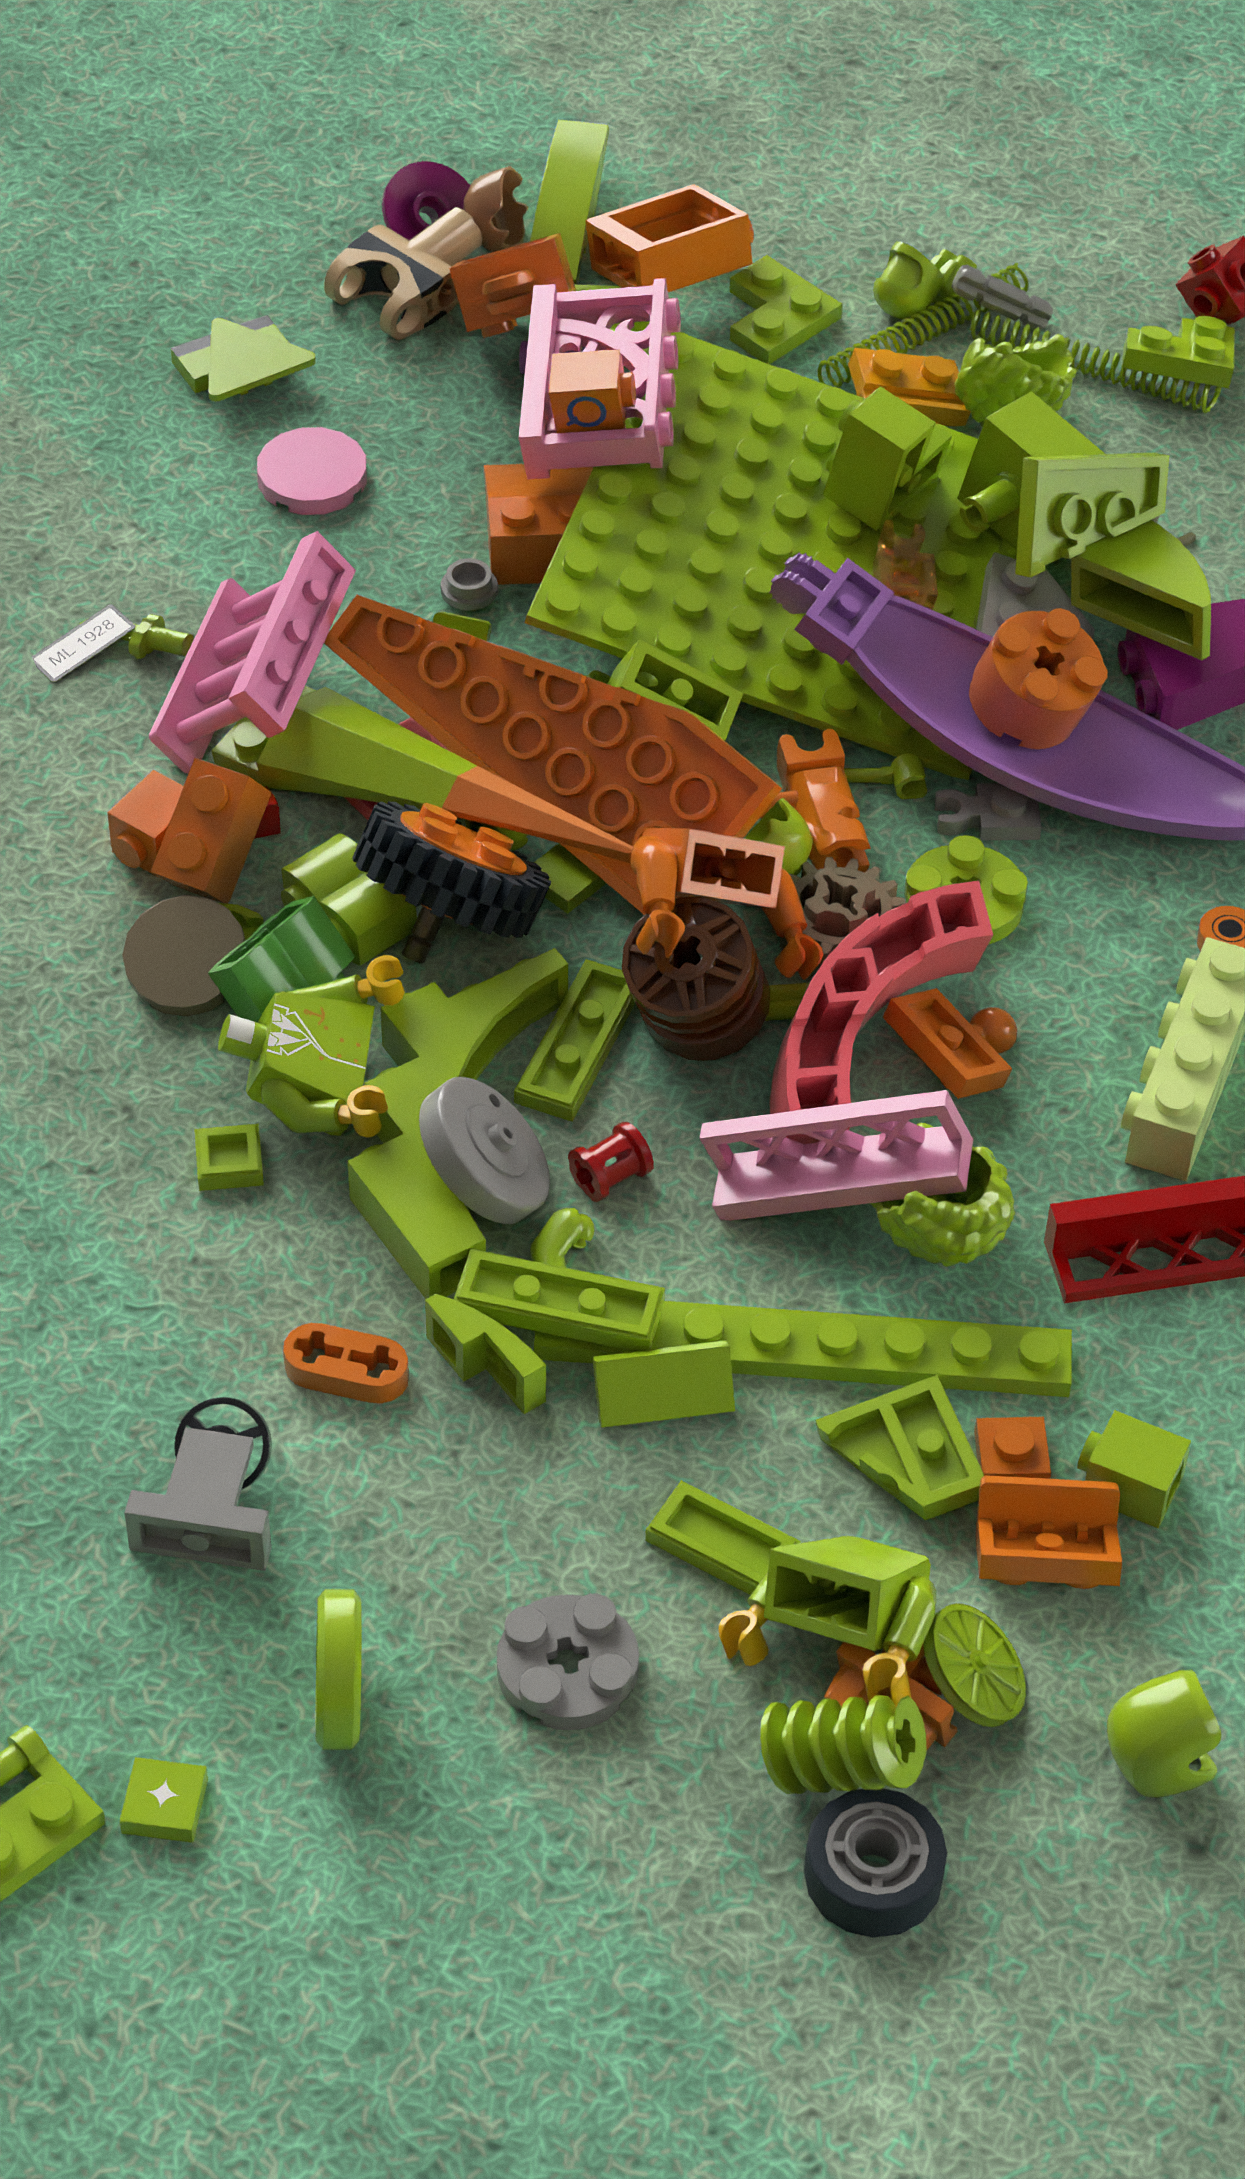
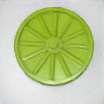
M955 1603L936 1612L923 1644L929 1670L944 1697L960 1714L981 1726L998 1727L1005 1724L1008 1720L1015 1718L1021 1712L1025 1703L1026 1681L1019 1657L1007 1636L991 1618L972 1606Z

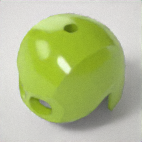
M1178 1670L1151 1679L1128 1691L1114 1704L1107 1718L1109 1747L1123 1776L1140 1794L1152 1798L1168 1797L1195 1789L1214 1779L1217 1767L1207 1753L1220 1743L1221 1730L1193 1670ZM1199 1758L1201 1761L1200 1769L1198 1771L1190 1769L1189 1764Z

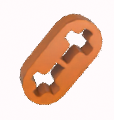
M308 1323L292 1330L284 1340L283 1356L287 1376L293 1383L303 1388L363 1402L383 1404L401 1396L408 1386V1356L405 1349L398 1342L389 1338L323 1323ZM314 1349L325 1350V1355H319L314 1363L303 1361V1356H310ZM378 1363L389 1365V1370H383L379 1378L368 1376V1371H373Z

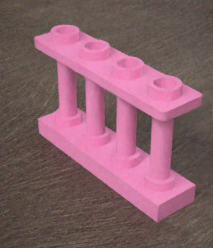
M318 531L301 539L283 580L251 596L233 578L220 583L149 733L150 741L185 774L189 773L194 758L202 760L214 732L245 717L268 738L285 731L356 572Z

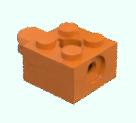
M560 233L467 259L449 268L467 332L480 329L483 338L514 330V327L518 326L516 318L531 314L533 286L555 284L557 293L576 291Z

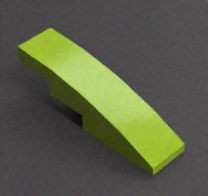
M558 119L541 184L530 241L560 233L574 284H578L583 253H586L588 245L586 220L595 217L609 125Z

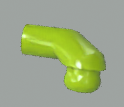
M563 1208L555 1211L531 1244V1260L567 1268L564 1256L570 1247L582 1249L586 1247V1241L593 1239L595 1227L592 1219L586 1214H579L575 1208Z

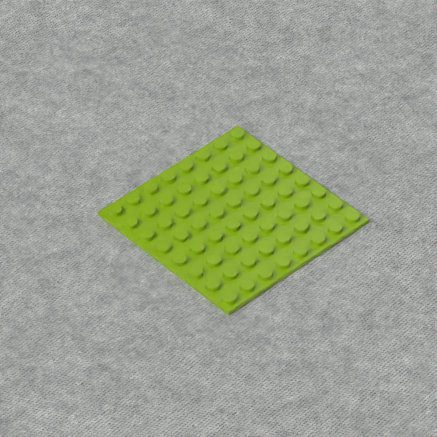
M671 332V335L676 336L678 346V369L669 370V373H673L675 379L676 406L666 408V412H671L674 440L673 446L664 447L663 467L651 469L650 463L593 467L528 610L524 623L620 658H624L638 639H641L743 692L742 702L823 731L833 729L840 737L896 757L906 753L914 754L922 761L923 767L951 777L968 780L972 768L939 748L901 718L873 691L847 660L841 665L828 654L822 653L813 647L809 640L794 630L806 613H789L782 607L781 603L777 604V601L772 599L773 596L769 592L771 591V580L775 575L784 572L785 562L789 557L792 558L799 552L801 554L806 553L809 557L812 556L814 561L818 560L835 574L845 560L849 558L895 592L893 595L924 606L976 629L987 564L994 552L1016 559L1017 550L990 526L983 532H974L964 524L961 518L960 506L964 504L957 497L978 438L935 423V425L952 435L939 475L883 527L876 531L823 496L830 473L825 469L826 462L832 451L839 444L843 433L838 428L840 419L853 401L859 400L863 402L866 398L795 374L787 369L753 359L736 351L694 338L686 333ZM648 347V349H647V351H646V354H647L648 356H649V347ZM646 394L641 398L644 401L646 399ZM638 417L627 418L625 422L626 429L639 428L643 421Z

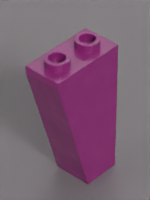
M1245 599L1211 603L1210 656L1203 660L1129 629L1126 630L1125 640L1120 641L1118 644V662L1123 675H1131L1133 678L1138 710L1179 730L1245 703Z

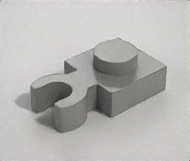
M977 783L975 796H967L963 792L954 789H944L936 792L935 810H950L956 813L953 815H938L937 833L958 835L968 828H979L980 840H1040L1041 819L1038 801L1011 790L1000 783Z

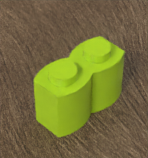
M338 833L281 869L284 890L281 891V899L285 907L292 901L314 896L355 955L352 962L361 966L411 934L417 919L416 906L405 901V896L390 893L383 888V883L373 882L366 876L367 872L360 871L356 866L357 862H354L352 858L358 844L348 836Z

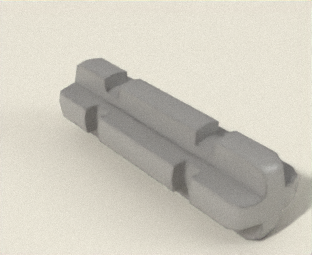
M969 265L960 267L952 283V289L956 295L970 301L976 298V301L979 302L978 305L1007 318L1009 317L1014 321L1020 318V321L1023 322L1022 325L1029 324L1033 330L1037 327L1041 331L1044 330L1053 313V308L1049 302L1034 295L1029 298L1026 295V291L991 275L985 278V275H982V271Z

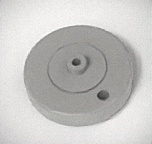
M467 1077L451 1078L426 1096L419 1113L420 1132L424 1147L441 1179L467 1207L491 1221L502 1224H515L525 1219L545 1203L550 1189V1175L545 1154L527 1121L504 1096L490 1086Z

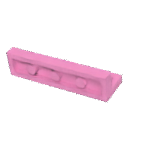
M947 1090L702 1123L699 1137L719 1170L712 1207L719 1219L728 1221L904 1199L907 1193L918 1191L925 1196L964 1192L967 1188L973 1138ZM937 1115L942 1126L924 1128L908 1121L914 1118ZM864 1125L881 1133L879 1135L862 1136L847 1130V1128ZM802 1133L820 1141L818 1143L801 1144L786 1138V1136ZM742 1141L760 1149L758 1151L733 1154L727 1143Z

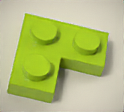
M765 255L730 277L729 292L756 309L730 326V341L767 364L773 363L842 318L843 304L768 255Z
M1198 316L1195 320L1182 317L1178 337L1173 336L1170 331L1157 326H1144L1141 330L1128 327L1123 349L1122 368L1229 389L1234 371L1235 328L1226 326V323L1222 320L1210 316Z

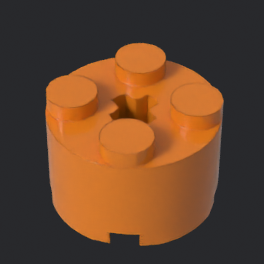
M1056 608L1050 612L1026 611L1008 618L996 631L975 667L973 679L969 687V698L979 720L989 731L1001 738L1003 733L1022 740L1018 746L1028 749H1046L1062 743L1070 736L1100 692L1102 685L1107 679L1108 671L1097 645L1080 627V622L1075 614L1062 608Z

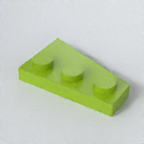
M1160 453L1023 457L1015 575L1031 578L1046 571L1045 565L1059 558L1070 559L1085 552L1086 545L1105 536L1116 537L1164 514L1170 455Z

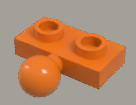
M937 988L891 998L883 1015L884 1020L958 1099L1004 1087L1012 1067L999 1053L1011 1049L1017 1039L1016 1022L1007 1011L997 1007L984 1008L978 1011L968 1022Z

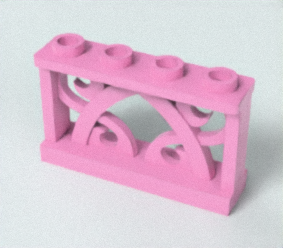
M665 278L654 279L653 286L557 293L555 284L533 286L519 427V442L527 480L550 478L551 469L650 463L651 469L663 467L664 447L673 446L674 440L671 412H666V408L676 406L675 379L673 373H669V370L678 369V346L676 336L671 335V332H680L681 329L678 298L669 299ZM649 321V325L644 330L639 332L631 331L635 326L634 322ZM620 323L616 327L615 332L610 330L613 324ZM649 347V356L642 349ZM620 349L622 363L630 372L634 373L636 384V406L627 407L626 419L638 417L643 421L642 425L639 428L626 429L625 424V429L556 433L548 393L552 354L565 353L566 351L586 352ZM646 394V399L644 401L641 398Z

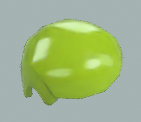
M784 798L777 801L744 838L785 846L782 868L789 874L796 876L802 871V864L807 862L813 844V837L806 821Z

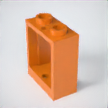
M695 184L586 220L591 269L621 288L653 286L654 279L665 278L669 293L753 264L751 243L754 240V230L748 214Z

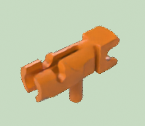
M833 729L824 730L822 733L824 745L815 751L802 750L796 744L793 736L789 734L782 735L777 746V770L784 792H779L759 819H762L777 801L784 798L803 817L810 829L813 844L809 859L817 870L824 868L826 857H833L837 867L846 868L851 858L858 859V870L865 873L870 865L865 850L871 849L863 823L857 819L860 817V811L855 804L844 771L845 754L838 733Z

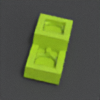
M434 1294L425 1299L426 1337L463 1382L487 1370L523 1414L546 1402V1364L514 1333L482 1312L457 1300L439 1294Z

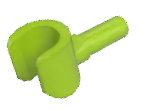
M906 753L898 756L891 763V766H882L881 768H844L848 783L894 784L896 794L901 799L923 798L927 794L923 763L914 754Z

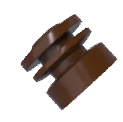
M678 897L675 899V906L671 912L683 921L685 932L670 958H666L664 947L656 940L648 954H644L638 949L636 939L650 916L646 914L635 923L623 946L622 972L649 1034L666 1051L688 1060H717L740 1051L758 1035L769 1014L771 989L745 922L731 908L706 897Z

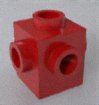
M1243 235L1218 247L1214 244L1207 246L1197 252L1187 262L1190 269L1175 285L1196 317H1215L1224 320L1227 325L1233 324L1245 317V237Z

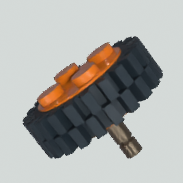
M384 802L377 803L372 810L352 857L353 861L357 862V868L360 871L367 872L366 876L373 882L383 883V888L392 894H402L406 897V902L416 907L422 905L412 928L413 935L408 937L402 951L405 957L418 963L425 962L432 947L430 942L435 940L445 916L452 918L455 924L467 928L471 924L478 931L491 934L494 931L499 936L510 938V935L516 938H522L523 935L527 936L551 885L550 877L547 873L541 871L542 868L539 865L526 861L527 856L521 852L511 850L514 843L511 838L487 827H480L479 830L473 828L471 830L462 826L454 814L428 803H424L421 810L408 804L401 806L396 802H388L387 804Z

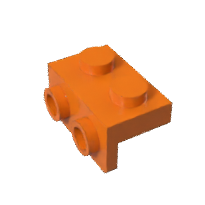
M983 1476L980 1480L976 1521L979 1579H992L1007 1585H1022L1029 1581L1065 1583L1068 1586L1079 1589H1090L1098 1585L1120 1586L1122 1556L1117 1529L1120 1502L1119 1485L1115 1482Z

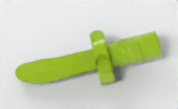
M149 614L142 619L140 625L135 624V629L120 639L129 641V653L137 659H142L153 650L186 657L194 636L166 629L162 616Z

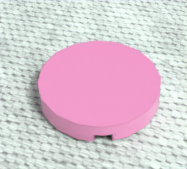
M323 427L298 428L281 433L265 444L257 457L258 487L267 501L275 506L276 501L288 505V510L292 513L299 515H324L334 512L354 502L353 495L359 492L360 488L363 492L367 485L366 454L357 441L343 432Z

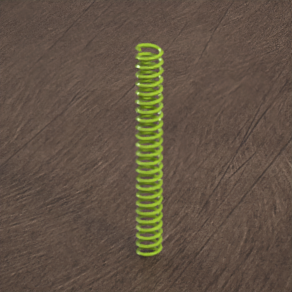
M1016 262L1005 269L999 270L998 273L991 274V276L1002 279L1008 284L1010 282L1007 279V275H1010L1015 287L1026 292L1029 288L1028 278ZM1015 270L1020 273L1024 280L1025 286L1023 288L1015 275ZM954 293L950 297L944 298L941 302L939 301L933 306H928L926 310H920L918 314H913L909 318H905L901 322L887 327L885 331H879L877 335H871L869 339H863L860 343L846 348L844 352L840 351L835 356L833 355L827 360H822L818 365L817 371L819 382L826 384L822 376V367L826 365L827 377L834 386L839 388L843 385V382L850 383L852 377L846 357L850 360L854 348L871 350V345H873L876 350L881 349L879 345L880 340L884 344L885 349L891 350L887 340L888 336L896 348V353L906 354L908 349L914 350L917 344L921 346L925 340L931 341L933 336L939 337L941 332L947 333L949 328L955 329L957 324L963 325L965 320L970 321L973 318L974 311L970 302ZM976 298L973 300V303L977 307V309L980 308V310L984 313H986L989 310L985 307L982 308L981 305H978L979 302L976 301ZM960 299L964 302L966 309L969 311V316L965 315V312L962 306L960 305ZM952 303L957 307V311L961 315V320L957 319L956 314L952 309ZM944 307L948 310L949 315L953 320V324L949 323L948 318L944 313ZM936 311L940 314L945 328L941 327L936 317ZM928 316L932 318L933 323L937 328V332H934L932 330V327L928 322ZM920 320H922V322L925 324L927 331L929 332V336L927 337L925 336L924 331L920 326ZM912 324L917 328V332L921 336L920 341L916 339V335L912 330ZM903 328H905L908 331L909 336L913 341L912 345L908 343V340L904 335ZM895 332L898 333L901 337V340L905 346L904 349L900 347L899 342L896 339ZM838 362H840L841 365L844 367V370L847 374V378H844L842 376V373L838 366ZM830 366L835 370L838 376V383L832 377Z
M980 308L976 309L969 329L973 340L980 337L985 340V343L991 340L994 347L999 343L1005 342V337L1011 324L1010 318L1005 319L1001 335L995 341V334L1001 321L1000 315L995 316L991 332L985 338V331L989 325L991 314L989 311L985 313L981 330L976 335L975 329L981 316ZM1019 321L1015 322L1010 340L1008 341L1012 344L1013 348L1015 347V340L1021 327ZM1029 324L1025 325L1021 340L1018 344L1020 347L1025 345L1031 329ZM1039 327L1035 328L1031 343L1038 341L1041 331ZM1049 330L1045 331L1041 342L1050 339ZM1069 336L1065 338V339H1066L1067 348L1069 347V344H1070V338H1069ZM1079 339L1074 342L1071 350L1073 362L1070 367L1077 370L1080 368L1083 375L1089 372L1092 378L1100 375L1102 381L1110 378L1113 385L1120 381L1123 388L1130 384L1133 391L1140 387L1143 394L1149 391L1153 397L1161 394L1164 401L1171 397L1174 404L1181 399L1183 407L1191 403L1193 410H1197L1201 406L1203 413L1209 412L1214 407L1222 387L1216 386L1213 398L1206 408L1207 396L1211 385L1205 384L1203 394L1196 405V396L1201 383H1194L1192 393L1186 401V392L1190 381L1184 380L1182 389L1176 398V388L1180 379L1173 378L1172 386L1167 395H1165L1166 384L1169 379L1166 376H1163L1156 392L1155 386L1159 376L1156 374H1152L1151 381L1146 389L1145 382L1148 375L1146 372H1142L1136 386L1135 378L1138 372L1136 370L1131 371V375L1125 383L1127 369L1121 367V371L1115 379V370L1120 360L1119 352L1114 355L1111 368L1105 376V367L1110 357L1109 349L1105 350L1101 365L1096 373L1095 363L1100 354L1099 346L1094 348L1090 364L1086 370L1085 360L1090 350V344L1086 343L1084 345L1080 361L1076 367L1075 357L1080 347Z

